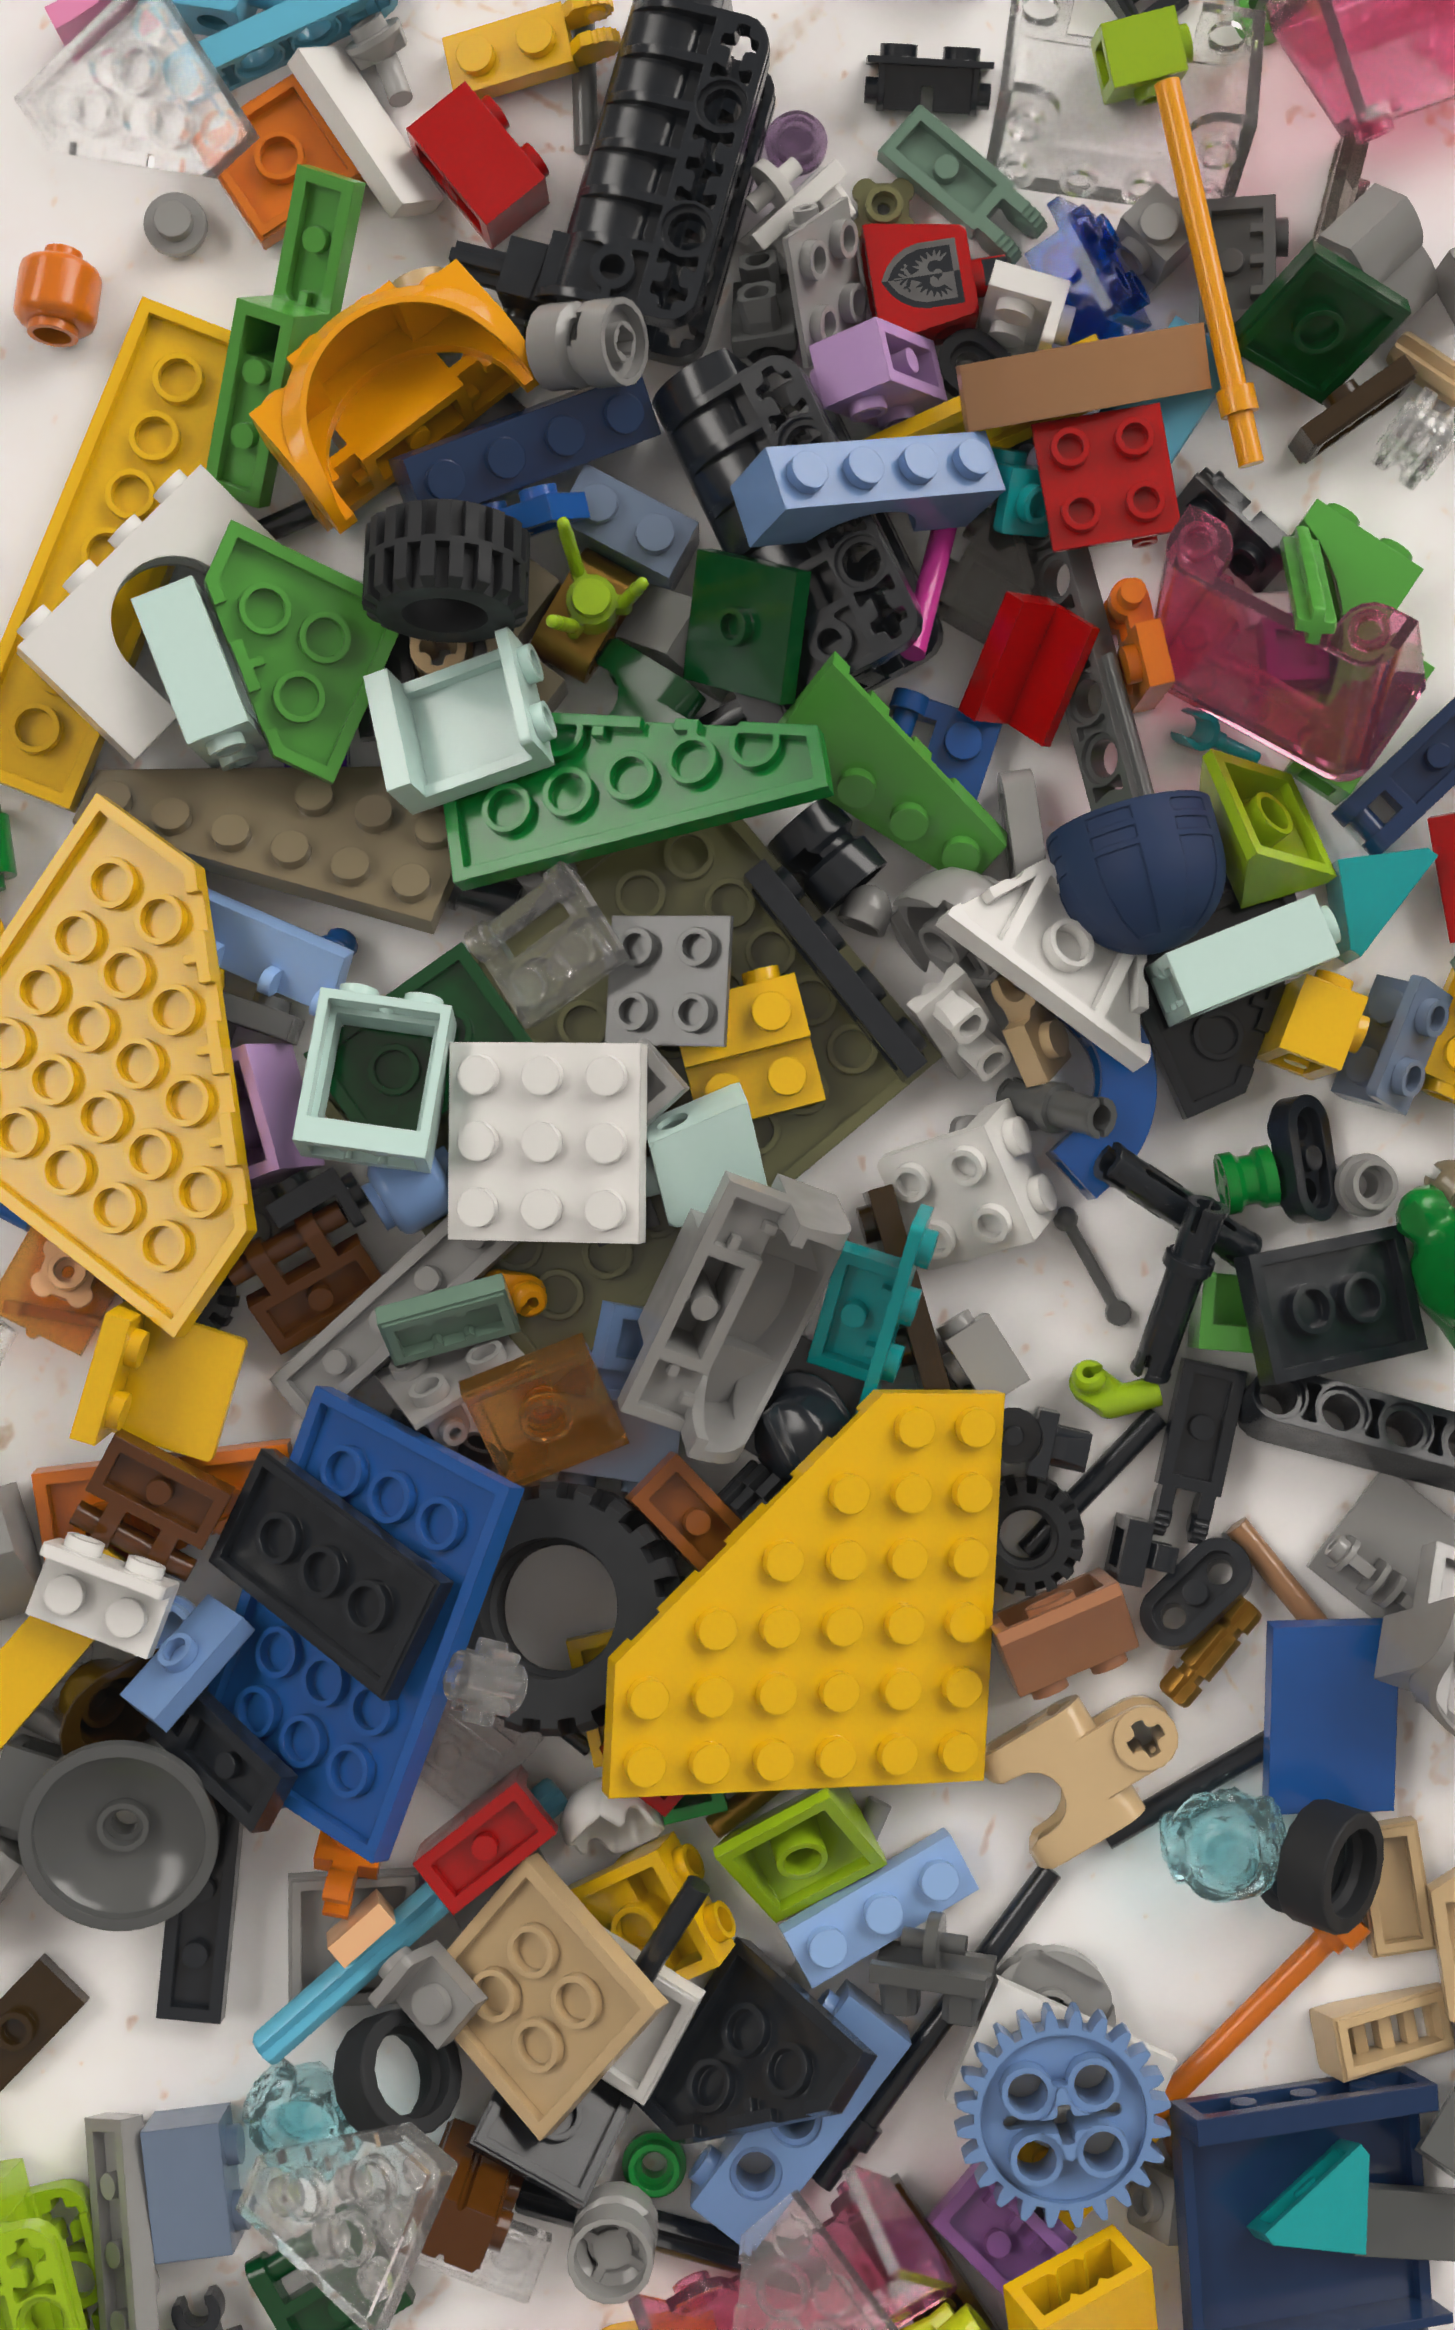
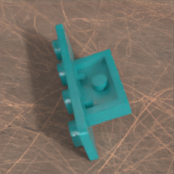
M925 1204L920 1205L911 1224L901 1258L846 1240L843 1251L830 1276L807 1362L865 1381L859 1404L874 1389H881L883 1380L894 1384L905 1351V1346L894 1343L899 1325L911 1327L922 1294L921 1289L911 1286L917 1267L928 1270L939 1237L938 1231L928 1228L934 1207Z

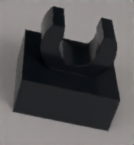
M1116 1512L1104 1571L1121 1584L1142 1588L1146 1568L1171 1574L1175 1573L1180 1549L1172 1547L1169 1543L1152 1540L1155 1528L1154 1523L1142 1517Z

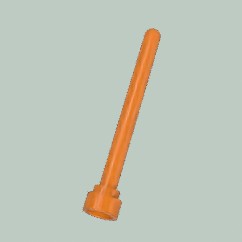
M1361 1921L1349 1933L1339 1935L1312 1927L1314 1932L1172 2074L1165 2090L1169 2100L1187 2098L1333 1951L1338 1955L1347 1947L1353 1951L1371 1933L1368 1927ZM1168 2109L1155 2115L1166 2120L1170 2116V2110Z

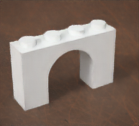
M201 464L188 477L180 469L170 476L153 495L160 505L144 521L135 514L129 517L108 540L115 550L98 567L90 559L85 561L62 585L70 595L52 612L44 604L41 605L16 631L24 639L17 646V655L131 765L166 731L177 717L172 705L132 668L117 647L111 625V611L116 595L131 578L154 567L181 566L206 576L230 520L278 542Z

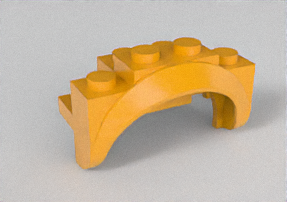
M455 259L439 272L425 277L419 285L396 288L389 280L372 294L361 297L353 305L334 316L317 333L306 338L297 350L286 357L292 369L287 385L284 388L271 392L261 405L249 413V416L267 449L297 483L314 517L327 532L335 528L339 534H342L358 522L354 514L356 510L395 482L388 459L458 434L509 392L512 394L522 387L529 393L539 383L534 378L529 367L525 348L526 341L517 327L463 265ZM451 352L463 353L459 361L448 367L437 353ZM331 440H333L339 451L329 457Z

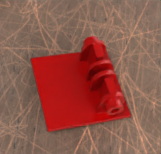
M1160 402L1031 424L1053 553L1128 540L1132 541L1133 548H1143L1156 544L1158 542L1157 535L1182 531Z

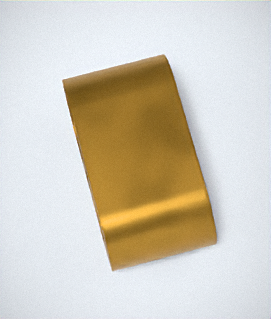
M589 548L584 549L580 554L587 574H597L606 578L614 586L617 594H623L639 578V576ZM569 572L539 623L530 644H532L541 660L586 684L599 667L596 663L597 656L609 639L615 638V633L627 615H618L614 625L606 632L598 635H587L582 632L577 639H570L566 632L548 627L546 624L548 615L554 614L569 618L566 607V593L569 586L573 583Z

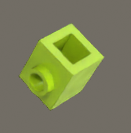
M1175 5L1101 23L1090 41L1104 105L1135 98L1137 106L1157 103L1154 85L1170 77H1179L1181 81L1189 70L1188 64L1193 62L1194 52L1191 33L1186 23L1179 24Z

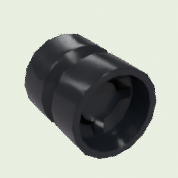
M826 798L817 800L802 811L767 846L791 874H803L805 878L802 889L823 915L829 914L842 905L844 899L853 889L866 885L888 863L865 835L853 836L850 833L853 820L843 809Z

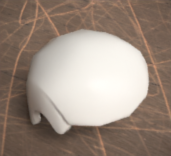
M601 1776L581 1786L570 1796L560 1817L559 1830L565 1844L575 1846V1849L581 1855L587 1853V1843L590 1839L598 1840L610 1854L616 1855L642 1846L660 1836L666 1825H664L662 1815L639 1797L609 1799L602 1792Z

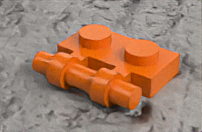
M1124 578L1113 586L1107 600L1103 604L1111 634L1117 637L1119 645L1117 656L1132 712L1135 714L1155 709L1176 680L1161 618L1155 619L1145 583L1138 578Z

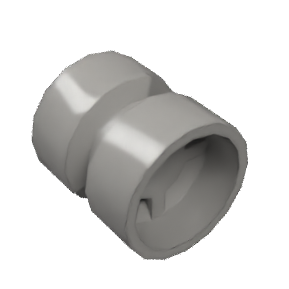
M625 297L593 299L584 303L570 301L538 306L531 314L526 328L525 348L529 367L537 382L543 388L550 391L579 390L590 386L607 388L629 386L637 383L643 375L648 361L649 341L644 318L636 304Z
M624 2181L605 2182L595 2187L585 2207L577 2210L567 2253L568 2273L575 2287L590 2300L602 2304L624 2303L636 2297L649 2282L654 2267L655 2247L659 2231L658 2212L651 2198L638 2186Z

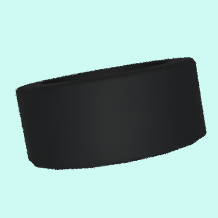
M1329 1799L1313 1800L1301 1809L1289 1827L1280 1852L1277 1869V1896L1282 1911L1296 1922L1334 1935L1346 1934L1355 1928L1372 1905L1380 1883L1384 1861V1839L1378 1820L1367 1811Z
M399 2008L364 2018L347 2031L336 2051L332 2078L336 2101L348 2124L366 2139L388 2144L434 2132L448 2120L460 2097L463 2072L458 2047L454 2040L437 2050L403 2009ZM386 2036H397L410 2048L417 2061L420 2075L419 2095L410 2114L399 2115L386 2103L378 2088L375 2073L377 2050Z

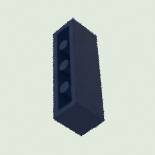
M641 376L637 383L629 386L607 388L590 386L568 392L388 459L403 503L423 499H454L479 504L659 436L661 431L643 376Z

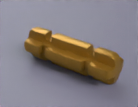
M1243 1597L1195 1644L1187 1648L1180 1657L1184 1661L1178 1669L1173 1666L1160 1681L1159 1687L1162 1692L1177 1705L1183 1708L1189 1707L1203 1691L1199 1687L1205 1679L1207 1682H1210L1240 1646L1241 1642L1237 1639L1241 1634L1245 1633L1248 1636L1259 1623L1262 1617L1260 1611Z

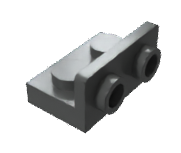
M1276 194L1206 199L1234 324L1276 279V258L1288 257L1289 220L1288 217L1276 218ZM1199 292V323L1204 322L1205 333H1209Z

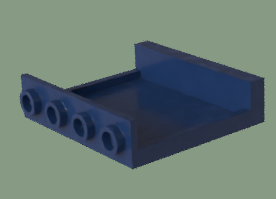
M1400 2066L1345 2083L1334 2077H1326L1170 2101L1171 2108L1169 2110L1183 2330H1428V2327L1453 2323V2313L1432 2299L1429 2260L1354 2256L1351 2253L1274 2246L1255 2238L1246 2227L1340 2138L1362 2144L1370 2154L1369 2183L1424 2186L1422 2156L1414 2149L1421 2139L1419 2114L1439 2111L1438 2085L1406 2066Z

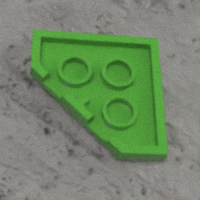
M230 520L203 581L207 595L271 757L331 785L336 779L368 706L363 676L384 669L399 633L382 627L380 623L372 621L367 616V611L363 610L362 583L240 523Z

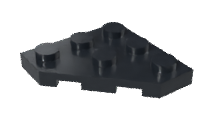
M1233 889L1222 894L1215 912L1195 936L1173 949L1147 955V963L1144 966L1143 973L1148 984L1149 1009L1140 1014V1023L1183 1120L1246 1093L1254 1072L1253 1066L1265 1034L1270 1030L1286 984L1283 981L1168 1027L1145 968L1167 952L1297 901L1295 893L1241 909Z
M736 1936L734 1939L736 1945L722 1964L716 1968L704 1987L706 1993L652 2095L644 2106L637 2101L634 2103L671 2141L692 2144L842 2114L878 2056L752 1941Z

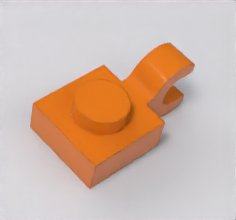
M320 1830L313 1861L314 1869L328 1871L322 1893V1901H325L322 1915L348 1920L358 1877L378 1880L382 1862L370 1863Z

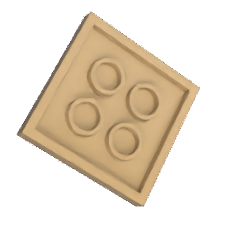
M538 1852L528 1856L517 1866L447 1949L448 1953L488 1997L486 2002L454 2039L539 2141L552 2134L669 2003Z

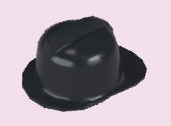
M802 1372L781 1376L755 1426L754 1446L761 1464L771 1474L774 1473L785 1484L793 1478L790 1473L827 1436L833 1438L852 1419L845 1403L835 1389L818 1376Z

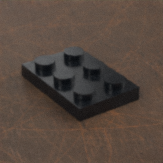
M1397 1225L1233 1258L1260 1386L1282 1384L1428 1350L1405 1237L1397 1230Z

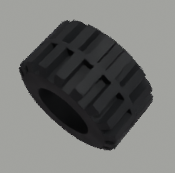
M423 499L386 507V511L377 512L371 517V522L367 523L365 529L363 610L367 611V616L372 621L380 623L382 627L388 630L432 642L467 643L495 638L496 630L507 626L513 632L514 628L520 627L525 623L526 616H528L530 534L527 529L522 527L520 521L505 515V512L468 501Z

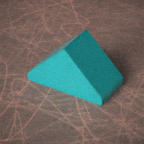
M1429 848L1338 859L1332 863L1337 877L1326 884L1329 908L1336 918L1341 934V941L1336 943L1340 954L1337 957L1339 960L1348 964L1364 954L1438 855Z
M1340 2138L1246 2227L1255 2238L1274 2246L1366 2255L1370 2154L1362 2144Z

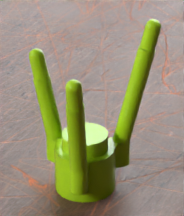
M560 517L557 520V527L573 581L566 593V607L569 618L551 614L547 616L546 624L554 630L566 632L570 639L579 638L582 632L587 635L601 634L608 631L614 625L618 615H628L632 612V604L647 589L649 585L648 580L645 577H639L623 594H617L614 586L606 578L597 574H587L570 521L566 517Z

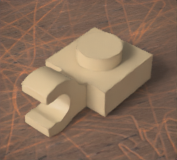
M1000 974L991 983V992L1009 1021V1024L1002 1032L1025 1086L1029 1088L1049 1083L1072 1057L1069 1050L1067 1030L1063 1023L1056 1019L1054 1013L1026 992L1015 988L1011 981Z

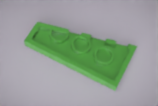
M834 651L798 696L795 703L790 706L778 722L818 725L824 734L834 796L826 799L937 870L957 867L982 874L1007 847V832L956 778L949 779L931 760L932 753L916 736L910 738L889 716L890 708L873 690L868 693L849 674L850 666Z

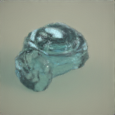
M1234 1786L1228 1789H1219L1214 1793L1208 1791L1193 1793L1178 1810H1170L1161 1815L1158 1827L1162 1858L1167 1863L1170 1875L1176 1884H1187L1196 1895L1210 1902L1228 1903L1258 1897L1275 1882L1280 1852L1287 1832L1280 1807L1273 1797L1265 1795L1254 1797Z
M283 2058L278 2064L270 2065L268 2070H265L255 2080L243 2104L242 2120L249 2125V2138L255 2147L266 2156L273 2158L280 2166L300 2176L318 2175L323 2181L331 2183L358 2158L368 2139L348 2124L336 2101L332 2078L333 2073L321 2061L294 2065L286 2058Z

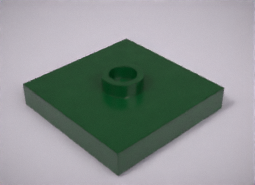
M1311 239L1239 318L1234 327L1241 357L1323 405L1322 402L1325 398L1343 385L1411 314V309L1406 298Z
M713 548L697 549L683 679L779 705L794 704L811 571Z

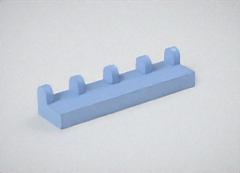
M208 888L219 968L256 983L257 992L271 997L277 992L309 1006L308 1012L313 1016L316 1014L320 987L339 989L340 984L346 982L354 954L353 950Z

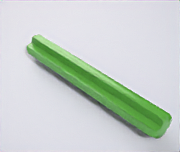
M1296 526L1295 535L1282 536L1280 542L1284 572L1295 630L1304 632L1307 644L1318 645L1320 644L1322 634L1335 633L1337 619L1319 540L1311 539L1309 527Z

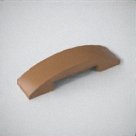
M1204 322L956 366L965 432L1037 421L1212 388Z

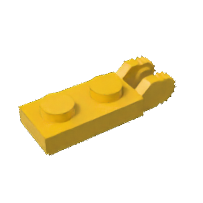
M566 0L563 4L559 1L443 37L442 42L452 89H456L466 81L480 99L486 94L491 98H495L578 73V67L601 61L603 58L615 56L621 43L620 33L616 28L603 26L593 31L587 30L578 33L573 40L571 30L594 24L595 21L600 22L602 19H607L609 15H612L611 12L614 11L613 1Z

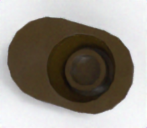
M136 1656L124 1663L112 1658L93 1659L81 1665L68 1677L60 1691L59 1697L52 1703L53 1713L61 1723L59 1740L61 1752L64 1756L71 1751L96 1742L109 1740L144 1742L151 1738L145 1728L148 1718L120 1696V1693L151 1658L144 1659Z

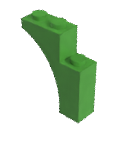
M1316 499L1297 526L1309 527L1311 539L1319 540L1337 619L1336 631L1334 634H1330L1334 673L1325 682L1320 705L1312 725L1284 772L1292 774L1293 778L1336 806L1351 795L1435 667L1423 660V652L1411 641L1400 636H1391L1390 638L1382 633L1424 569L1412 561V554L1400 543L1389 538H1381L1379 540L1361 528L1357 516L1347 508L1336 503L1325 504Z

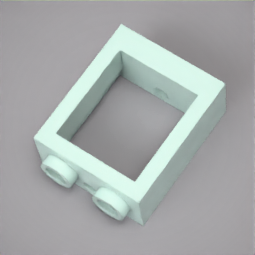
M191 575L131 598L187 745L211 768L221 766L223 771L243 768L257 761L259 758L257 752L266 749L267 745L208 595Z
M1314 893L1167 952L1147 966L1145 970L1168 1027H1171L1311 971L1340 956L1336 943L1341 941V934L1334 914L1328 906L1320 907Z
M342 983L339 989L320 987L292 1141L300 1155L381 1168L431 1173L449 1074V1042H454L457 1028L452 1005H445L440 997L423 992L405 993L404 999L381 996L377 989L360 983ZM342 1025L433 1037L416 1131L325 1118Z

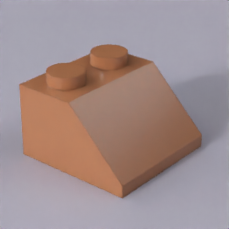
M1100 1567L1058 1584V1588L1050 1592L1044 1590L1037 1593L1036 1596H1030L993 1612V1625L990 1626L992 1639L1011 1684L1020 1698L1030 1693L1034 1700L1050 1697L1069 1686L1067 1677L1088 1668L1091 1669L1094 1675L1113 1670L1128 1661L1126 1652L1140 1647L1119 1582Z

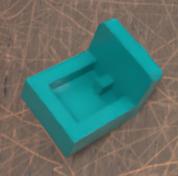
M991 446L1006 489L998 497L993 524L994 530L1010 535L1045 537L1049 529L1038 467L1026 464L1027 452Z

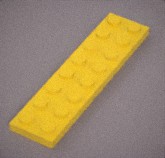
M142 296L0 642V784L76 813L105 739L17 655V646L24 639L16 631L41 605L44 604L52 612L70 595L62 587L65 581L88 559L98 567L115 550L108 542L113 533L133 514L144 521L160 505L153 495L177 470L180 469L188 477L200 464L206 469L230 339V330ZM176 566L154 567L137 574L120 589L113 601L111 611L113 636L121 654L132 668L136 666L146 638L131 598L169 584Z

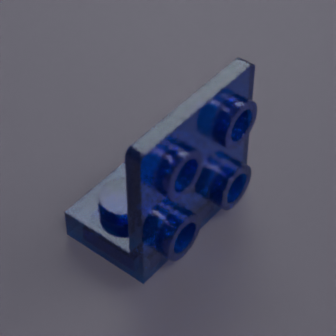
M1060 196L1047 203L1059 231L1024 255L1032 270L1071 281L1065 304L1077 308L1068 336L1070 345L1095 333L1098 339L1102 340L1142 333L1153 326L1144 310V307L1150 304L1149 295L1133 270L1125 273L1115 251L1122 247V244L1109 219L1103 213L1096 216L1085 204L1078 206Z

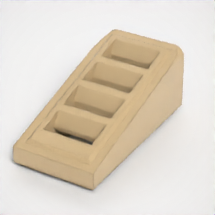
M1439 1982L1335 2001L1309 2009L1319 2067L1323 2072L1343 2083L1455 2049L1452 2022L1449 2021L1445 2013L1442 1986ZM1419 2007L1422 2008L1427 2036L1418 2037L1413 2010ZM1392 2015H1396L1401 2041L1394 2040L1390 2018ZM1369 2022L1371 2023L1374 2046H1368L1365 2024Z

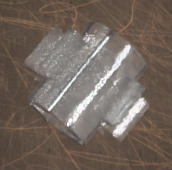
M484 1637L478 1638L475 1650L466 1648V1650L455 1652L443 1677L444 1694L448 1700L452 1701L450 1705L451 1710L463 1712L462 1721L490 1728L494 1724L496 1715L508 1718L510 1714L516 1712L524 1701L528 1687L527 1671L523 1665L519 1664L520 1654L509 1652L508 1643Z

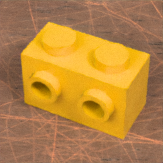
M1317 969L1314 976L1305 974L1287 983L1270 1030L1265 1034L1256 1059L1309 1080L1340 1072L1348 1052L1357 1053L1367 1034L1370 1017L1362 1014L1369 997L1351 991L1354 984L1352 980L1327 970Z

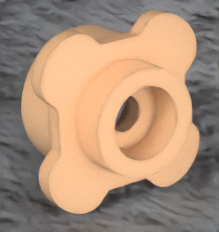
M47 1240L43 1246L45 1259L41 1270L31 1277L30 1284L32 1290L37 1296L42 1298L53 1295L60 1300L68 1301L69 1305L76 1309L88 1306L94 1298L92 1290L97 1278ZM72 1267L75 1271L74 1275L71 1278L63 1277L62 1271L64 1268Z

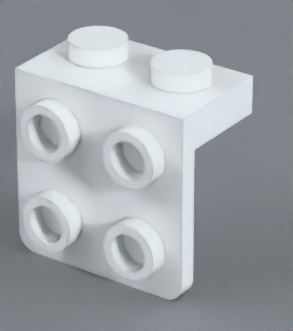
M1009 1098L986 1105L966 1128L887 1152L877 1164V1169L884 1185L893 1184L907 1236L920 1205L925 1204L934 1207L928 1228L938 1231L939 1237L928 1270L943 1268L1035 1242L1058 1213L1057 1194L1054 1184L1048 1175L1041 1172L1032 1151V1137L1029 1127L1022 1117L1016 1115Z

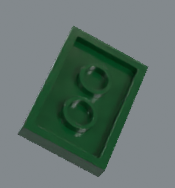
M462 942L386 995L388 997L404 999L405 993L423 992L440 997L445 1005H452L457 1023L454 1042H533ZM343 1025L340 1032L330 1093L351 1122L416 1131L433 1037ZM308 1051L303 1054L306 1059L308 1056ZM449 1074L441 1118L449 1113Z

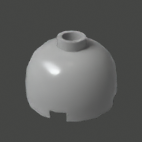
M948 867L924 874L910 884L895 899L892 906H897L898 910L890 917L891 928L900 946L923 972L927 971L929 961L933 962L944 974L951 965L956 963L967 973L979 994H983L1000 975L999 972L935 926L938 919L953 906L959 903L964 904L978 897L988 888L999 883V881L991 876H982L975 871Z

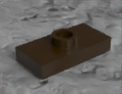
M1404 354L1360 386L1354 378L1347 381L1325 398L1322 404L1326 410L1299 429L1288 445L1289 450L1299 464L1303 462L1305 464L1402 397L1416 379L1415 375L1418 372Z
M46 1953L0 1999V2092L90 1999Z

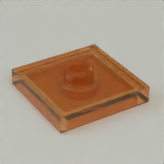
M583 1333L458 1382L461 1396L499 1474L520 1486L527 1485L630 1444L626 1429Z

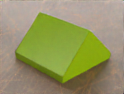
M1210 749L1202 756L1199 791L1210 796L1224 846L1226 874L1241 909L1324 885L1337 877L1292 774L1214 749Z
M848 1787L809 1789L732 1830L713 1848L715 1859L776 1924L888 1865L881 1847Z

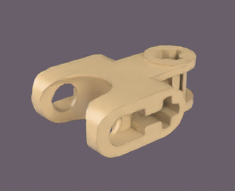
M1075 1694L1053 1703L987 1743L984 1777L993 1783L1004 1784L1027 1773H1042L1052 1778L1061 1787V1801L1056 1811L1046 1821L1033 1828L1029 1837V1853L1037 1866L1044 1869H1054L1123 1829L1145 1811L1146 1806L1132 1784L1157 1769L1164 1767L1173 1758L1178 1748V1732L1174 1721L1169 1717L1163 1706L1157 1700L1146 1695H1132L1123 1698L1096 1716L1091 1717L1080 1697ZM1140 1720L1147 1727H1151L1150 1733L1153 1737L1149 1743L1144 1745L1137 1738H1133L1135 1735L1131 1727Z

